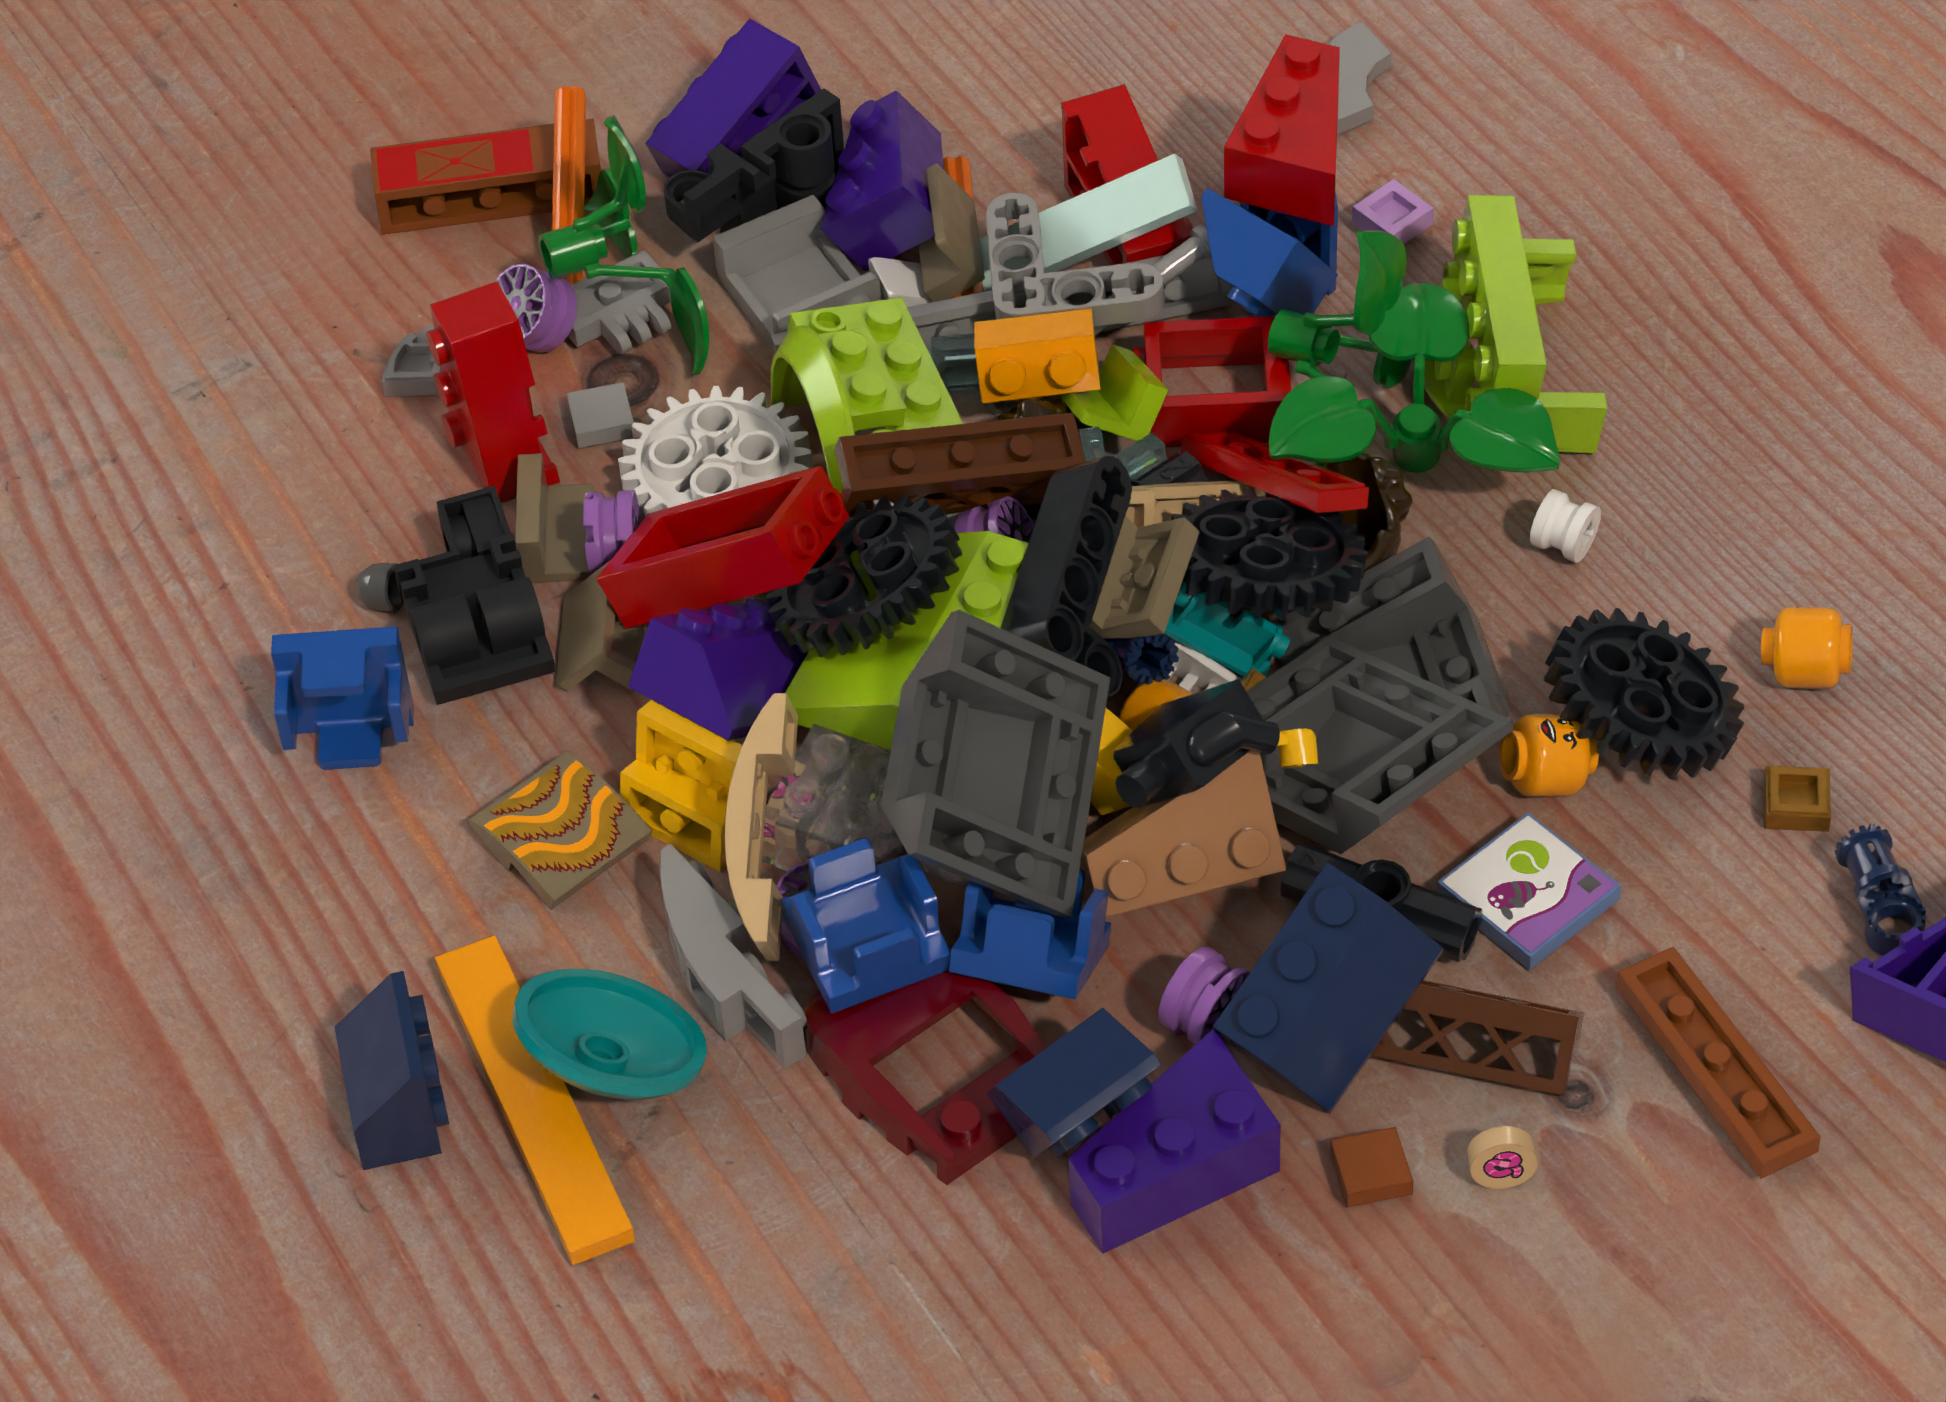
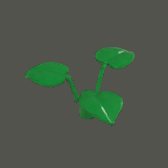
M608 116L604 125L608 128L607 149L610 168L602 169L599 173L595 192L584 207V210L589 213L588 216L573 220V225L539 234V247L545 268L552 279L584 270L587 279L598 276H617L663 280L670 288V300L675 321L695 361L692 376L700 374L708 356L709 322L700 292L687 270L683 267L676 269L675 273L671 268L599 264L600 259L607 258L608 256L605 238L608 236L619 247L626 259L638 253L636 235L629 220L628 204L636 214L643 212L646 203L645 182L639 159L631 143L626 138L616 116Z
M1372 230L1356 232L1360 250V269L1356 287L1354 314L1317 315L1309 312L1301 314L1282 309L1275 316L1269 331V353L1273 356L1297 362L1295 372L1312 379L1326 376L1315 367H1318L1321 363L1330 364L1334 360L1339 346L1378 352L1370 340L1340 335L1339 331L1332 328V326L1354 325L1355 329L1360 333L1371 335L1384 321L1385 311L1393 308L1398 301L1407 266L1405 246L1396 236ZM1378 352L1373 371L1374 382L1378 386L1386 388L1395 387L1406 376L1412 359L1396 361L1386 358ZM1316 462V465L1326 468L1327 463Z
M1425 282L1420 284L1412 283L1403 287L1396 304L1390 310L1385 311L1384 321L1380 324L1379 328L1373 334L1368 335L1373 347L1384 357L1396 361L1414 358L1413 404L1406 406L1396 415L1393 421V429L1371 399L1358 401L1356 390L1351 382L1341 377L1331 376L1312 378L1293 388L1277 408L1270 428L1269 455L1272 460L1294 458L1318 463H1335L1351 460L1363 454L1370 447L1374 440L1377 426L1385 438V448L1393 449L1395 463L1408 472L1420 473L1432 469L1438 463L1441 452L1448 449V440L1453 451L1462 460L1485 469L1529 473L1557 470L1560 465V456L1548 412L1537 398L1521 390L1502 388L1485 391L1474 399L1471 412L1463 409L1456 410L1441 430L1439 416L1430 407L1424 405L1425 359L1440 362L1456 359L1467 344L1469 322L1464 307L1451 292L1441 286Z

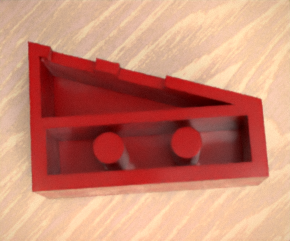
M1285 34L1224 145V198L1334 226L1340 47Z
M1125 84L1061 103L1064 186L1071 198L1158 161ZM1182 217L1108 249L1103 254L1110 265L1167 255L1191 237L1190 230L1193 229V225L1188 218Z
M496 281L430 304L434 329L427 331L426 337L436 364L438 366L441 365L442 368L441 372L434 374V380L444 406L449 407V412L442 415V422L452 447H463L484 488L495 486L501 503L516 498L518 455L542 453L547 486L559 483L557 467L551 462L538 438L547 435L548 432L544 417L541 414L533 415L529 387L535 386V381L519 319L498 282Z

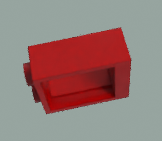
M1275 316L1143 322L1144 346L1133 347V352L1161 382V369L1261 364L1264 390L1257 392L1166 396L1149 434L1150 448L1181 447L1182 436H1186V434L1233 431L1258 442L1269 443L1273 417L1282 400L1292 390L1289 360L1273 356L1268 350L1269 331Z

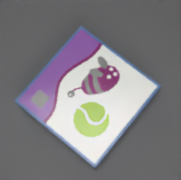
M1527 812L1437 882V892L1481 908L1482 922L1479 930L1530 971L1619 901L1621 885Z

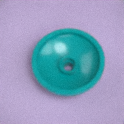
M561 969L540 974L527 981L521 987L512 1009L514 1030L534 1060L551 1074L568 1084L599 1096L627 1100H645L677 1092L686 1088L697 1079L707 1055L705 1036L694 1018L683 1007L665 994L646 984L609 972L590 969Z

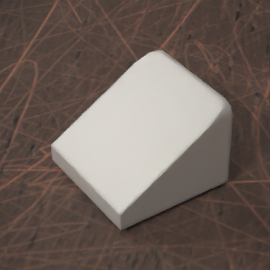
M881 257L868 259L869 272H873L880 280L881 300L902 297L906 307L933 302L924 293L921 263Z

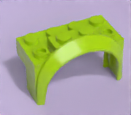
M1467 195L1463 218L1455 219L1453 222L1452 250L1455 255L1453 261H1446L1444 264L1441 287L1451 292L1464 307L1469 322L1468 337L1470 339H1478L1479 345L1475 351L1468 340L1461 354L1452 361L1440 362L1425 359V390L1435 405L1449 419L1459 409L1471 412L1474 399L1485 391L1511 388L1527 392L1537 398L1548 412L1558 452L1596 453L1608 409L1605 393L1540 392L1547 363L1535 305L1564 301L1570 266L1575 264L1576 260L1574 240L1522 238L1514 196ZM1475 378H1476V381L1478 382V387H1477V388H1473V383H1474V379H1475Z
M902 297L790 313L787 335L772 360L771 406L780 402L785 404V408L804 404L810 405L824 452L829 480L840 494L844 486L834 449L839 437L855 435L854 432L858 430L884 426L886 429L876 430L872 433L963 424Z

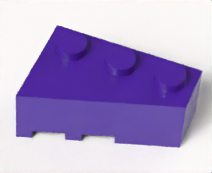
M749 18L738 33L726 41L722 52L703 75L697 77L691 83L687 94L672 112L656 125L651 137L645 144L662 173L669 177L686 170L709 173L708 165L710 161L707 158L709 151L722 144L742 158L741 146L791 112L795 106L804 103L821 91V88L798 45Z
M897 90L877 101L868 100L864 102L853 113L850 119L851 129L845 148L838 158L839 168L833 187L826 197L827 206L820 226V230L865 272L869 270V258L881 257L891 259L935 236L926 169L935 163H938L944 169L941 133Z
M1945 917L1922 932L1917 927H1914L1899 936V946L1874 962L1865 957L1850 967L1853 1021L1946 1062Z
M1214 1029L1152 1083L1154 1088L1118 1113L1068 1158L1071 1206L1102 1253H1106L1280 1171L1281 1125Z

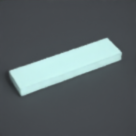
M1174 153L1039 212L1045 273L1060 271L1198 211L1183 159ZM1019 222L1008 226L1009 235L1020 234ZM988 235L979 239L985 280L982 281L984 292L992 290ZM1013 257L1005 261L1002 266L1011 270H1018L1028 266L1032 261L1026 257Z

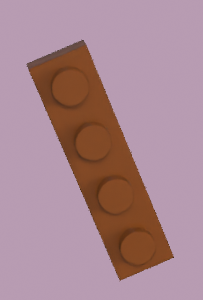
M1674 946L1617 972V990L1760 1179L1818 1152L1821 1136Z

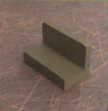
M938 163L926 169L935 236L918 245L924 293L933 302L951 299L985 280L974 200Z
M542 453L518 455L515 520L516 549L520 552L525 576L529 577L532 583L582 581L590 576L585 551L587 539L586 527L583 526L584 499H586L585 493L595 492V487L593 484L547 486Z
M610 561L570 590L564 597L556 685L565 691L570 690L597 670L635 692V690L628 687L649 623L627 629L623 626L596 580L597 576Z

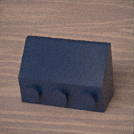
M1327 862L1215 1022L1213 1028L1226 1043L1331 1114L1444 949L1381 897Z

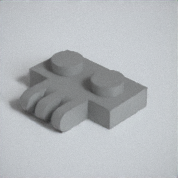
M645 250L614 264L618 266L660 268ZM598 276L591 279L585 278L572 285L577 299L576 319L568 337L577 347L603 335L617 353L623 354L632 349L631 341L626 332L641 345L652 339L650 329L646 324L647 322L659 335L670 331L672 328L667 314L661 308V306L671 302L670 288L661 279Z

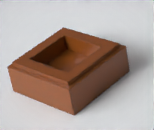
M1396 1127L1330 1140V1155L1347 1208L1413 1195L1414 1181Z

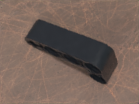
M1113 456L1100 457L1060 469L1053 473L1049 480L1001 625L1003 630L1110 677L1107 697L1118 693L1122 685V664L1113 647L1093 630L1090 625L1132 493L1131 479L1127 469L1120 460Z

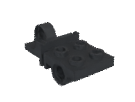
M824 88L804 103L795 106L791 112L768 128L752 136L749 141L741 146L742 158L720 144L707 153V158L710 161L708 165L709 173L686 170L671 176L664 185L666 212L669 219L693 240L700 242L718 228L721 229V234L813 194L822 204L824 210H826V197L833 187L839 168L838 158L844 149L840 98Z
M495 486L436 501L442 536L447 552L421 560L414 559L396 564L394 567L398 592L402 604L404 603L436 704H443L555 672L554 658L545 635L538 599L530 578L525 576L519 550L516 549V541L513 533L510 532Z

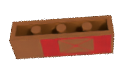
M594 118L586 119L584 207L595 192L598 176L601 171ZM554 124L370 148L374 194L382 235L552 212Z

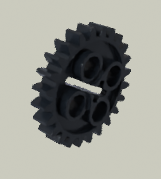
M1249 487L1245 488L1243 497H1236L1226 489L1221 490L1219 501L1209 496L1201 495L1199 506L1185 503L1183 504L1182 514H1173L1171 516V520L1185 517L1200 531L1182 581L1187 582L1186 593L1194 595L1206 592V605H1214L1221 601L1229 603L1228 613L1231 614L1238 612L1242 607L1251 608L1253 617L1257 619L1263 615L1265 610L1274 611L1280 620H1286L1288 610H1295L1300 615L1308 618L1311 617L1312 606L1330 612L1333 608V600L1342 603L1349 602L1350 591L1358 592L1361 579L1364 578L1367 551L1364 550L1365 538L1356 536V524H1342L1343 513L1340 511L1326 514L1323 512L1315 513L1269 493L1265 497L1257 496Z
M903 495L892 506L887 496L878 501L872 510H868L862 502L858 504L854 516L849 517L799 584L776 589L766 595V599L771 605L768 612L790 646L796 644L801 653L805 654L814 647L818 655L823 657L835 645L840 655H846L853 643L860 641L865 650L869 649L875 635L882 633L887 639L893 638L895 625L900 622L914 625L916 620L913 612L918 608L932 609L935 606L930 597L932 593L949 590L950 586L945 577L959 571V567L954 559L962 555V550L957 543L960 538L938 504L931 507L924 497L913 504L908 495ZM855 550L859 551V558L877 591V597L872 601L869 599L867 587L852 561L851 553Z
M1615 608L1609 619L1598 609L1592 612L1588 620L1578 615L1571 627L1565 625L1545 661V664L1550 668L1544 676V681L1555 686L1549 695V699L1552 702L1566 705L1560 715L1562 721H1578L1582 725L1576 737L1579 739L1595 737L1599 741L1597 746V753L1599 755L1606 754L1611 749L1618 752L1621 767L1626 768L1632 759L1639 761L1644 774L1647 776L1652 774L1656 766H1660L1669 779H1675L1681 768L1692 778L1697 776L1702 767L1712 771L1719 759L1724 760L1744 725V722L1738 718L1744 709V704L1733 699L1739 689L1738 685L1721 681L1727 671V667L1725 665H1709L1706 659L1711 650L1708 647L1696 650L1688 645L1691 634L1688 632L1682 633L1678 637L1669 634L1668 621L1662 620L1657 628L1649 626L1643 612H1638L1633 622L1627 619L1620 608Z

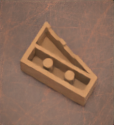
M1250 750L1212 781L1194 792L1148 806L1144 805L1141 808L1133 807L1084 839L1080 868L1085 871L1084 905L1095 888L1108 891L1106 917L1285 871V861L1260 752Z

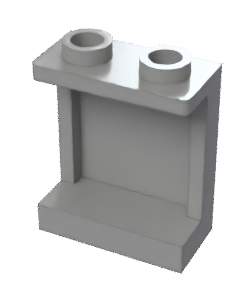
M814 194L712 237L718 280L772 350L771 335L788 331L790 313L881 300L880 280L873 272L860 275L838 246L820 230L825 210Z

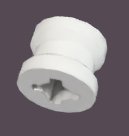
M1552 489L1543 499L1535 515L1530 532L1531 545L1541 549L1557 548L1562 551L1565 559L1579 563L1589 551L1598 531L1601 520L1600 507L1588 502L1577 505L1570 502L1566 493Z

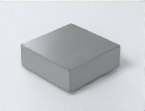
M624 382L566 393L578 448L633 438L631 425L634 421Z

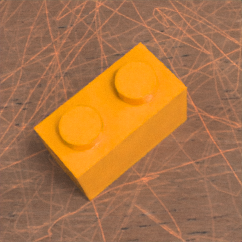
M1092 308L974 322V349L982 404L1100 390L1099 362Z

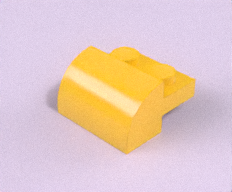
M651 699L637 711L636 759L620 772V796L652 830L651 836L667 845L671 843L675 849L721 872L727 866L725 816L728 793L733 771L743 745L735 740L728 741Z

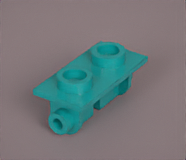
M1182 582L1165 633L1163 634L1241 676L1251 668H1254L1268 677L1272 656L1280 659L1290 643V637L1282 634L1283 627L1277 623L1273 624L1262 617L1259 619L1254 618L1252 612L1247 609L1235 619L1230 616L1231 613H1228L1229 603L1221 601L1208 606L1205 604L1206 592L1188 595L1186 593L1187 582Z

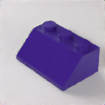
M748 598L745 600V603L726 605L716 603L709 609H680L678 614L651 618L628 687L729 741L747 737L754 721L774 693L786 692L808 652L805 654L801 653L796 644L790 646L768 612L771 608L769 602Z

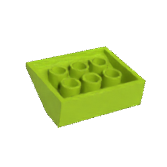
M991 531L957 533L960 538L957 543L962 550V555L954 560L959 567V571L945 577L950 586L948 591L932 593L930 595L935 604L932 609L918 608L913 612L916 620L914 625H907L903 622L898 623L894 626L893 638L887 639L882 633L875 635L870 648L866 650L860 641L854 642L846 655H840L835 645L823 657L818 655L814 647L809 650L785 692L798 714V725L890 754L903 684L951 612L961 610L1001 628L1029 543ZM860 562L857 571L863 579L869 592L868 597L872 601L877 597V591L862 562Z

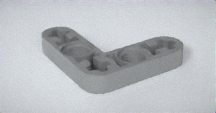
M1007 193L998 196L988 205L986 221L996 319L1092 308L1095 327L1144 321L1153 318L1163 309L1165 304L1164 283L1161 272L1156 267L1147 263H1127L1045 273L1041 227L1036 202L1030 196L1022 193ZM1008 220H1019L1020 234L1009 235ZM1013 257H1026L1032 261L1028 266L1018 270H1011L1002 266L1005 261ZM1143 289L1144 293L1136 295L1132 294V291ZM1025 291L1026 307L1016 308L1014 292ZM1112 291L1113 298L1106 299L1105 292ZM1077 292H1087L1094 296L1090 302L1083 305H1071L1064 301L1066 297Z

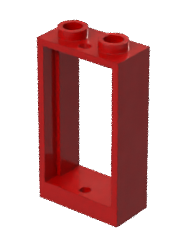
M820 465L649 513L597 576L596 580L625 629L649 623L652 617L678 614L680 609L700 610L711 607L716 603L723 604L799 584L850 516L844 507L840 493L833 487Z

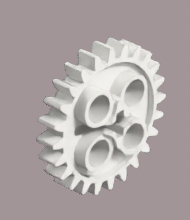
M713 386L710 397L703 399L695 389H690L688 393L689 402L681 404L671 396L667 397V412L663 413L649 408L646 410L648 425L643 423H633L631 425L633 439L622 441L623 457L618 458L622 490L636 491L639 512L644 514L645 517L655 511L813 468L808 431H801L798 415L786 417V409L783 402L767 408L766 393L763 392L756 395L750 401L744 400L743 387H738L731 397H722L719 386Z

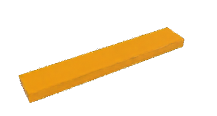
M496 936L488 937L434 957L439 976L572 1266L636 1242L630 1220L565 1082L551 1074L534 1060L514 1030L512 1009L520 987Z

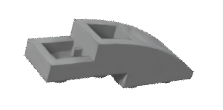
M671 843L660 849V879L670 943L677 966L687 988L706 1019L725 1042L743 1030L748 1029L784 1069L806 1057L803 1027L806 1026L807 1021L806 1016L792 995L787 992L780 995L768 982L764 968L757 958L749 952L748 932L740 917L735 900L729 899L725 901L714 890L708 873L698 861L693 859L688 862Z

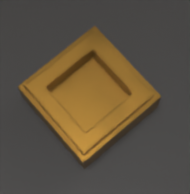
M1766 765L1764 773V829L1829 832L1831 822L1830 768Z

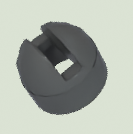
M397 563L372 564L359 574L355 589L358 599L367 608L388 612H397L401 609L403 604L398 592L394 571Z

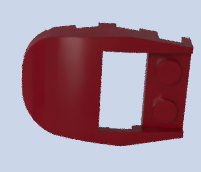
M947 970L832 1014L819 990L809 1001L805 1011L807 1021L803 1032L807 1052L824 1077L831 1076L843 1093L842 1103L858 1119L866 1116L886 1132V1140L908 1156L918 1149L937 1163V1178L944 1184H950L1017 1137L986 1093L1047 1047L1017 1003L991 981L952 973ZM973 999L1017 1042V1050L920 1116L874 1065Z

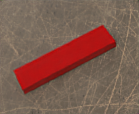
M1219 431L1192 433L1182 436L1181 454L1187 451L1206 468L1315 513L1367 509L1369 487L1365 486L1364 483L1306 460L1294 458L1272 460L1269 455L1268 445L1236 432Z

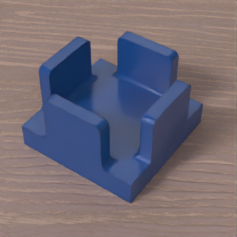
M397 626L272 635L271 656L276 674L274 714L283 750L296 749L297 734L319 733V766L323 770L380 765L382 762V733L385 728L392 727L395 742H408L409 726L414 725V705Z
M867 838L819 854L808 861L810 888L781 900L784 920L831 1014L949 970L951 952L939 929L936 896L917 859L908 854L875 865L874 849Z
M1080 868L1072 917L1062 919L1019 900L1009 901L993 897L994 890L970 881L965 892L961 933L951 948L949 972L1076 999L1109 946L1112 923L1105 921L1109 892L1095 888L1082 908L1085 871Z

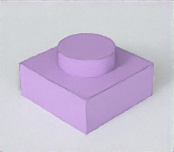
M1393 179L1352 207V223L1362 231L1372 230L1392 234L1405 244L1433 225L1434 208Z

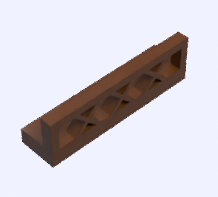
M1074 413L842 436L838 438L834 448L844 486L840 495L850 517L854 516L858 504L863 502L868 510H872L878 501L887 496L892 506L903 495H908L913 504L924 497L931 507L938 504L944 514L963 512L978 506L988 509V503L1007 496L1016 499L1021 505L1038 504L1043 501L1053 473L1060 469L1086 462Z
M1423 980L1403 1009L1418 1011L1433 1033V1036L1414 1049L1397 1046L1387 1032L1381 1040L1383 1043L1380 1042L1371 1055L1564 1096L1566 1094L1575 1042L1580 1038L1584 1012ZM1432 1015L1457 1020L1441 1029ZM1466 1022L1484 1025L1499 1049L1479 1062L1461 1059L1446 1035ZM1497 1028L1516 1031L1521 1034L1507 1043ZM1532 1035L1560 1040L1554 1077L1527 1073L1511 1049ZM1438 1041L1447 1056L1425 1052L1424 1050ZM1504 1055L1513 1070L1488 1064Z

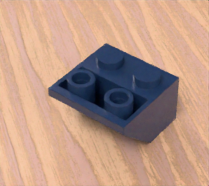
M404 971L391 973L334 1027L354 1136L363 1170L441 1154L437 1127L449 1125L423 995L410 997Z
M1101 1008L1000 1081L986 1094L1033 1158L1048 1148L1058 1158L1100 1127L1092 1117L1095 1113L1103 1109L1111 1119L1154 1088L1146 1076L1162 1064L1150 1049L1108 1011Z

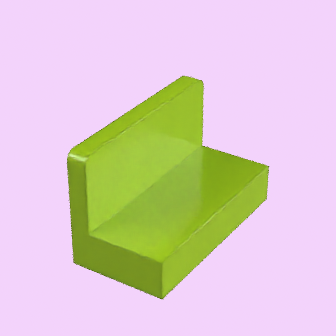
M1112 344L1099 372L1100 390L1059 394L1058 396L1082 423L1145 444L1168 393V389L1132 350Z

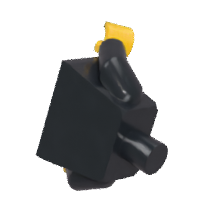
M1237 679L1164 703L1158 707L1113 750V758L1122 772L1116 779V789L1119 796L1128 805L1135 808H1141L1144 805L1148 806L1194 792L1204 787L1250 750L1271 754L1278 747L1280 768H1298L1305 765L1318 764L1316 735L1311 729L1307 728L1280 731L1276 723L1263 720L1242 683Z

